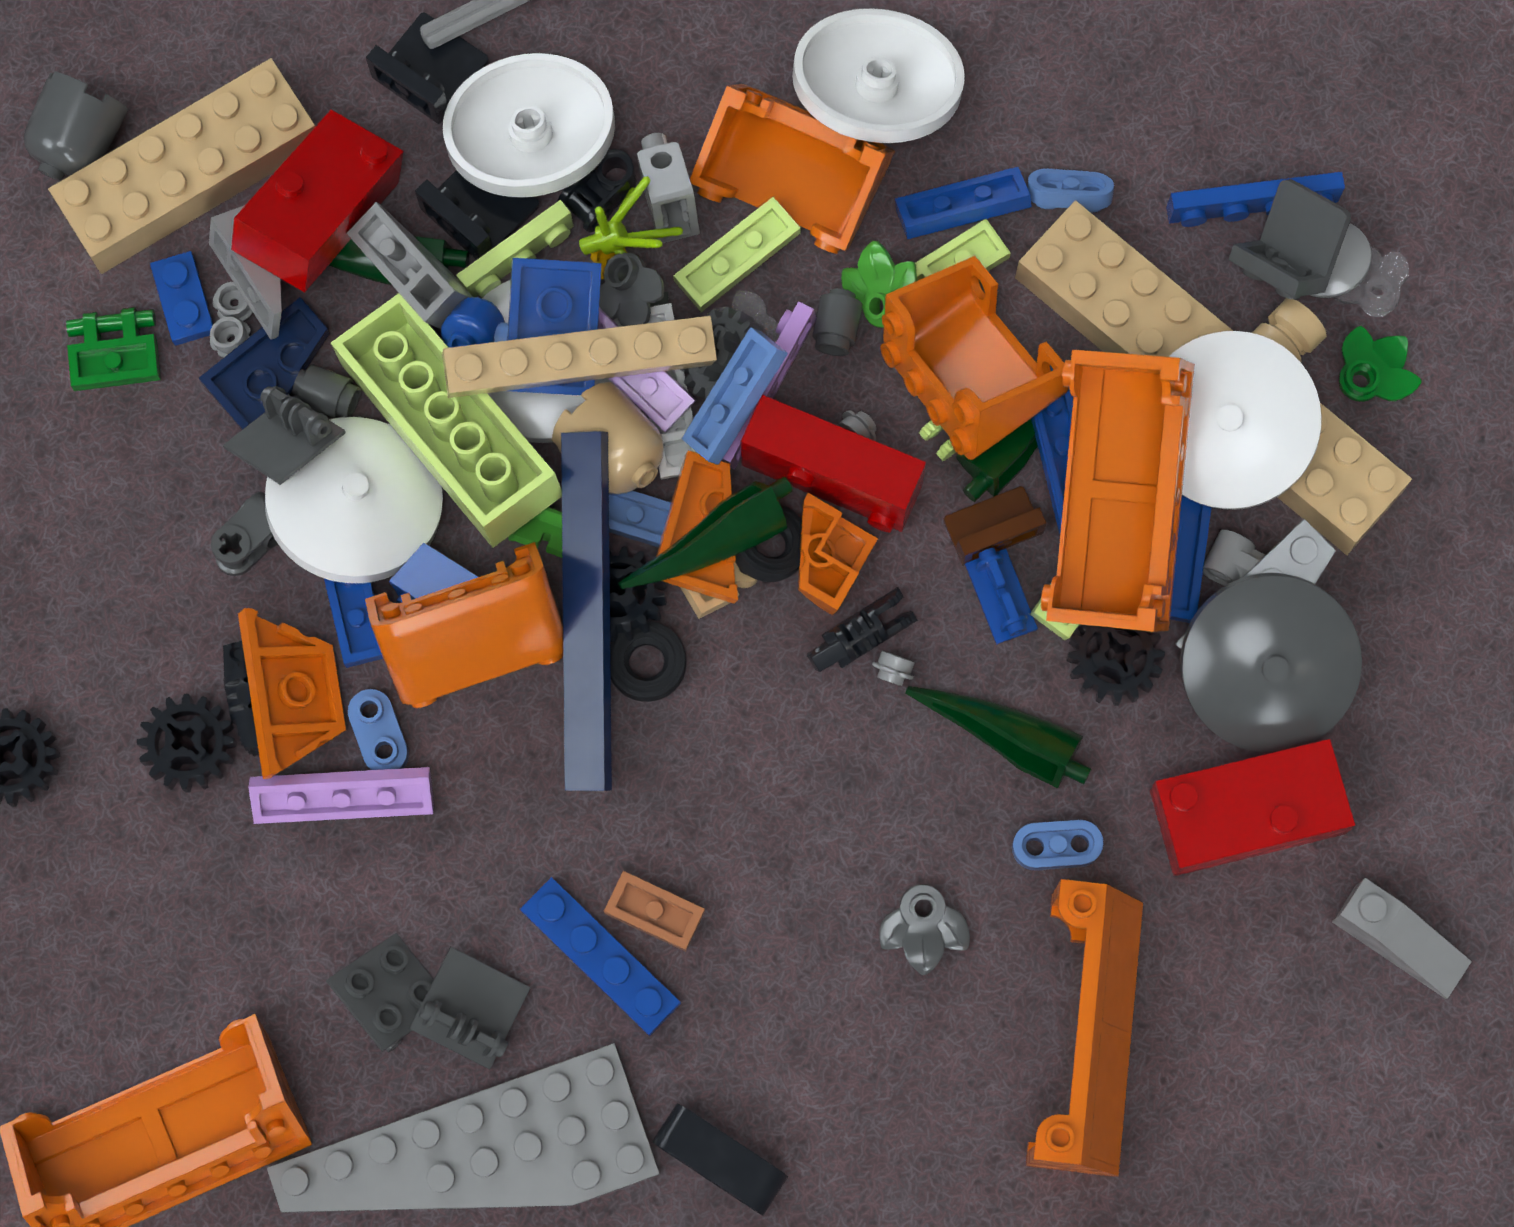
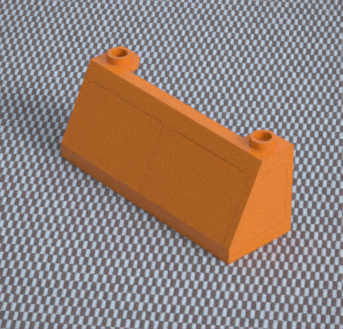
M1072 350L1071 360L1065 361L1062 377L1063 386L1070 387V394L1073 396L1057 575L1053 577L1051 585H1044L1041 596L1042 611H1047L1046 621L1151 632L1169 631L1195 364L1177 357Z
M1061 879L1052 894L1050 917L1058 918L1066 924L1070 932V942L1085 944L1069 1115H1052L1039 1125L1035 1142H1028L1025 1166L1113 1177L1119 1176L1143 902L1108 884Z
M256 1014L231 1022L219 1036L221 1048L52 1122L45 1115L29 1112L21 1114L13 1121L1 1125L0 1135L22 1217L30 1227H129L311 1146L312 1142L274 1047Z

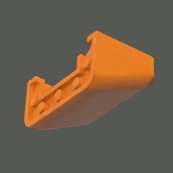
M744 84L726 86L691 174L690 181L691 184L699 187L697 193L700 196L721 203L723 197H735L759 208L770 198L774 197L799 226L810 230V234L816 237L814 245L828 252L838 254L839 249L846 251L850 248L890 165L895 150L883 143L858 140L840 134L819 122L805 109Z
M535 542L515 548L516 560L507 568L504 561L495 563L496 572L412 600L410 593L401 595L402 603H393L389 600L386 592L365 599L370 625L399 699L403 704L412 705L413 708L426 707L434 703L437 697L537 663L549 665L562 659L563 623Z

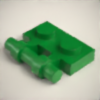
M136 307L123 308L121 313L98 316L97 312L84 313L83 317L79 319L67 320L66 327L69 337L84 335V343L67 345L72 389L74 391L161 380L157 339L154 334L139 336L140 328L156 326L154 310L137 311ZM123 330V338L100 341L101 333Z

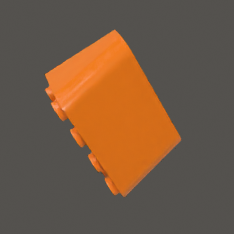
M976 256L886 294L885 314L882 316L884 343L880 346L885 363L890 368H896L902 376L908 392L921 400L927 409L931 421L936 426L940 425L948 434L954 450L959 455H965L970 460L977 458L1066 394L1069 387L1063 386L1064 362L1047 341L1039 344L1036 362L996 314L998 283ZM979 280H980V282H981L982 285H983V288H984L985 293H984L983 290L981 289V286H980V284H979Z

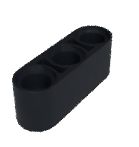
M678 1103L652 1140V1143L762 1216H764L788 1178L784 1172Z

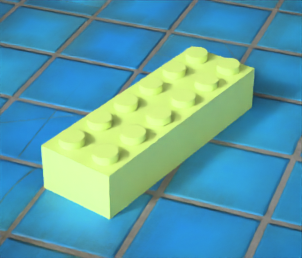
M400 293L331 342L342 367L355 383L361 387L365 395L492 548L562 497V490L555 472L487 393L448 398L442 358L443 348H448V346L431 326L422 320Z

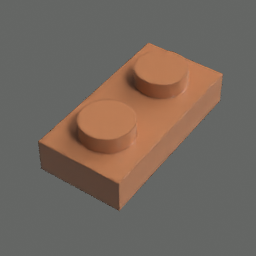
M625 871L622 872L604 909V914L685 952L705 913L704 908Z

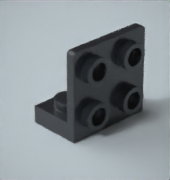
M423 12L416 18L389 53L375 45L366 56V61L374 80L434 122L440 124L444 119L447 105L456 90L471 75L487 66L489 59L486 54L460 36L434 49L428 48L422 39L420 28L422 25L434 20V18Z
M457 170L438 189L426 179L415 190L420 209L461 247L469 251V254L476 260L511 236L539 208V201L535 197H507L487 192L471 184Z

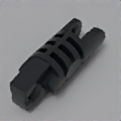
M899 587L823 633L822 637L825 642L807 653V657L814 669L821 672L836 662L843 668L918 621L913 611L898 615L884 626L877 617L902 600L903 594Z
M242 641L223 646V681L231 723L237 726L238 736L241 737L239 739L242 742L241 746H244L245 751H248L249 755L253 754L255 757L256 755L259 756L243 645Z

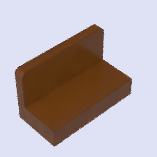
M1022 486L946 515L943 520L962 566L967 562L978 559V554L986 549L995 548L997 552L1043 534L1046 527V520L1040 507L1033 509L1028 495Z

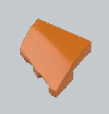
M807 493L803 500L798 590L819 608L834 615L852 587L878 538L842 518L841 515L843 513Z

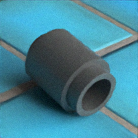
M837 288L831 289L829 294L820 296L813 331V338L816 340L815 349L817 351L832 356H846L849 354L850 347L855 345L863 304L855 299L856 295L853 292Z
M312 364L307 371L300 370L295 379L292 392L302 402L307 403L312 410L331 418H340L353 415L360 399L361 387L354 385L353 380Z

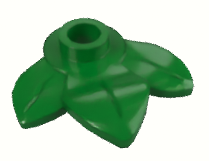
M1358 326L1345 338L1341 349L1345 365L1339 374V386L1344 395L1349 399L1365 402L1376 396L1387 401H1398L1410 396L1420 386L1422 380L1416 374L1402 369L1408 352L1407 337L1388 336L1373 341L1368 331L1364 327ZM1355 375L1364 376L1367 379L1368 385L1366 387L1356 386L1353 382V377Z

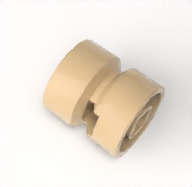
M1288 298L1268 316L1269 324L1261 323L1252 332L1282 345L1300 362H1302L1301 355H1304L1306 352L1311 353L1327 337L1326 330L1317 316L1301 302Z

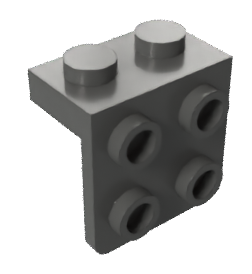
M1292 179L1283 180L1278 186L1261 239L1259 241L1234 244L1228 260L1243 268L1242 272L1247 277L1266 281L1276 287L1275 292L1282 297L1297 300L1301 296L1324 293L1349 227L1351 214L1347 209Z

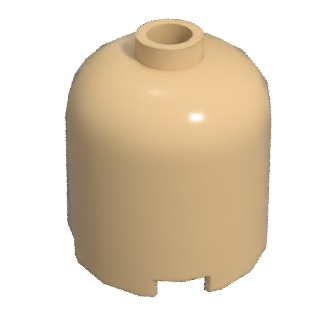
M599 383L585 390L581 396L586 401L579 405L572 414L565 409L560 415L553 429L552 441L558 446L561 453V433L608 432L609 493L624 494L636 488L646 487L655 479L658 473L657 468L664 452L662 436L657 427L613 383Z

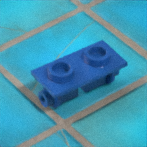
M995 548L986 549L978 554V559L965 563L996 645L1038 630L1033 616L1030 615L1031 610L1006 549L997 552Z

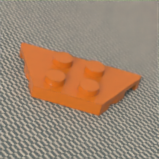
M244 608L238 613L259 757L263 779H270L346 731L333 645L316 637L304 636L298 629L283 622L279 626L258 617L257 610Z

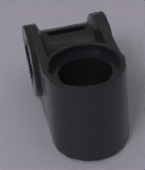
M608 150L594 170L562 191L557 202L561 200L568 209L584 222L583 228L588 233L594 232L596 226L599 225L595 208L601 206L608 219L612 212L623 202L629 189L635 188L637 180L632 159L622 150ZM615 168H620L627 172L618 181H610L605 178L606 174Z

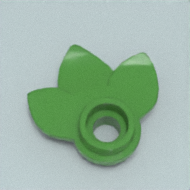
M872 241L861 253L858 268L843 269L841 277L842 287L853 292L856 295L855 299L863 304L864 315L871 325L884 328L882 316L885 314V296L917 281L915 262L907 261L895 265L885 247L879 241ZM881 300H882V302H883V311H882V312L880 311V301H881Z

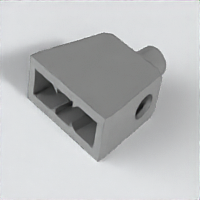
M652 133L645 136L641 141L643 150L636 154L641 180L645 176H648L651 180L644 193L654 229L681 227L683 229L681 235L657 239L661 240L662 243L700 234L694 191L679 143H667L666 136L663 133Z

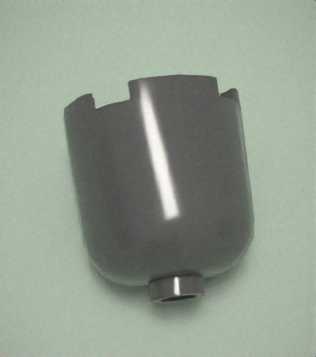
M54 71V74L50 73L48 79H46L24 133V144L29 155L40 162L39 172L57 181H62L64 175L70 176L106 155L129 109L105 94L101 101L85 93L88 84Z

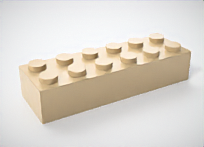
M272 58L63 179L48 188L97 269L103 274L274 173L315 128V125Z

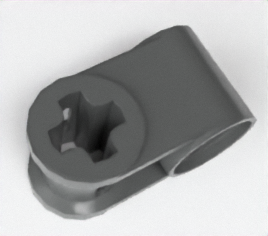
M260 491L252 495L244 502L237 513L212 536L211 549L215 556L216 564L227 575H243L270 549L278 545L267 521L265 494ZM229 546L235 550L240 547L241 552L237 555L231 551L226 554L225 550Z

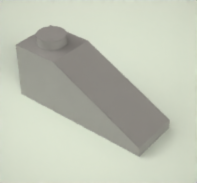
M375 202L347 232L348 236L424 322L441 329L442 323L456 305L468 297H473L458 279L379 203Z
M241 206L211 217L209 245L271 340L279 336L282 312L280 278L231 250L234 217L244 207Z
M1367 878L1361 880L1354 887L1332 920V923L1445 999H1448L1472 962L1404 903Z

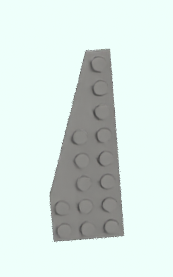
M615 1043L267 1168L280 1211L283 1213L575 1206L660 1175Z

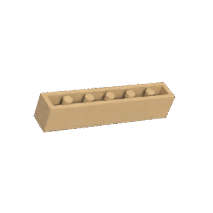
M711 316L443 348L442 352L448 398L710 366L717 360Z

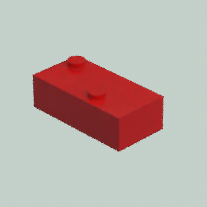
M330 110L234 217L231 250L305 293L350 241L351 238L347 232L375 202L381 204L397 186L404 151L337 112Z
M765 395L761 396L741 440L742 466L775 480L784 476L792 487L867 517L869 525L883 532L890 533L892 529L900 532L903 531L923 485L925 461Z
M1330 739L1155 781L1150 789L1173 876L1345 835L1355 826Z

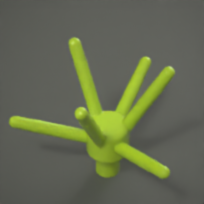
M645 176L635 188L629 189L618 211L609 222L601 206L595 208L599 225L595 228V234L580 239L579 245L584 255L600 250L607 255L613 252L617 255L626 253L624 251L626 247L660 248L662 247V241L656 238L681 235L683 229L681 227H671L627 233L622 221L649 185L651 180L648 176Z

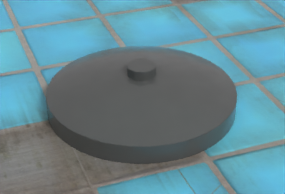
M1280 573L1247 576L1215 592L1204 602L1192 618L1183 639L1180 655L1183 687L1192 708L1201 721L1223 740L1237 747L1257 752H1278L1306 745L1326 734L1340 721L1349 709L1356 695L1362 670L1360 641L1356 629L1343 607L1325 590L1314 583L1293 575Z

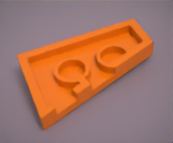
M689 450L686 452L656 557L698 525L721 501L732 495L729 463L721 461L717 465L708 462L698 453ZM735 556L697 571L663 580V582L733 604L738 601L737 584H735L734 574Z

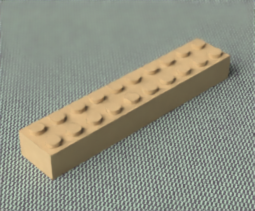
M1076 200L1018 262L1015 279L1103 352L1169 357L1181 346L1196 338L1215 332L1233 331ZM1320 403L1322 416L1321 433L1314 457L1299 480L1277 498L1301 518H1304L1344 554L1348 555L1403 493L1412 478Z

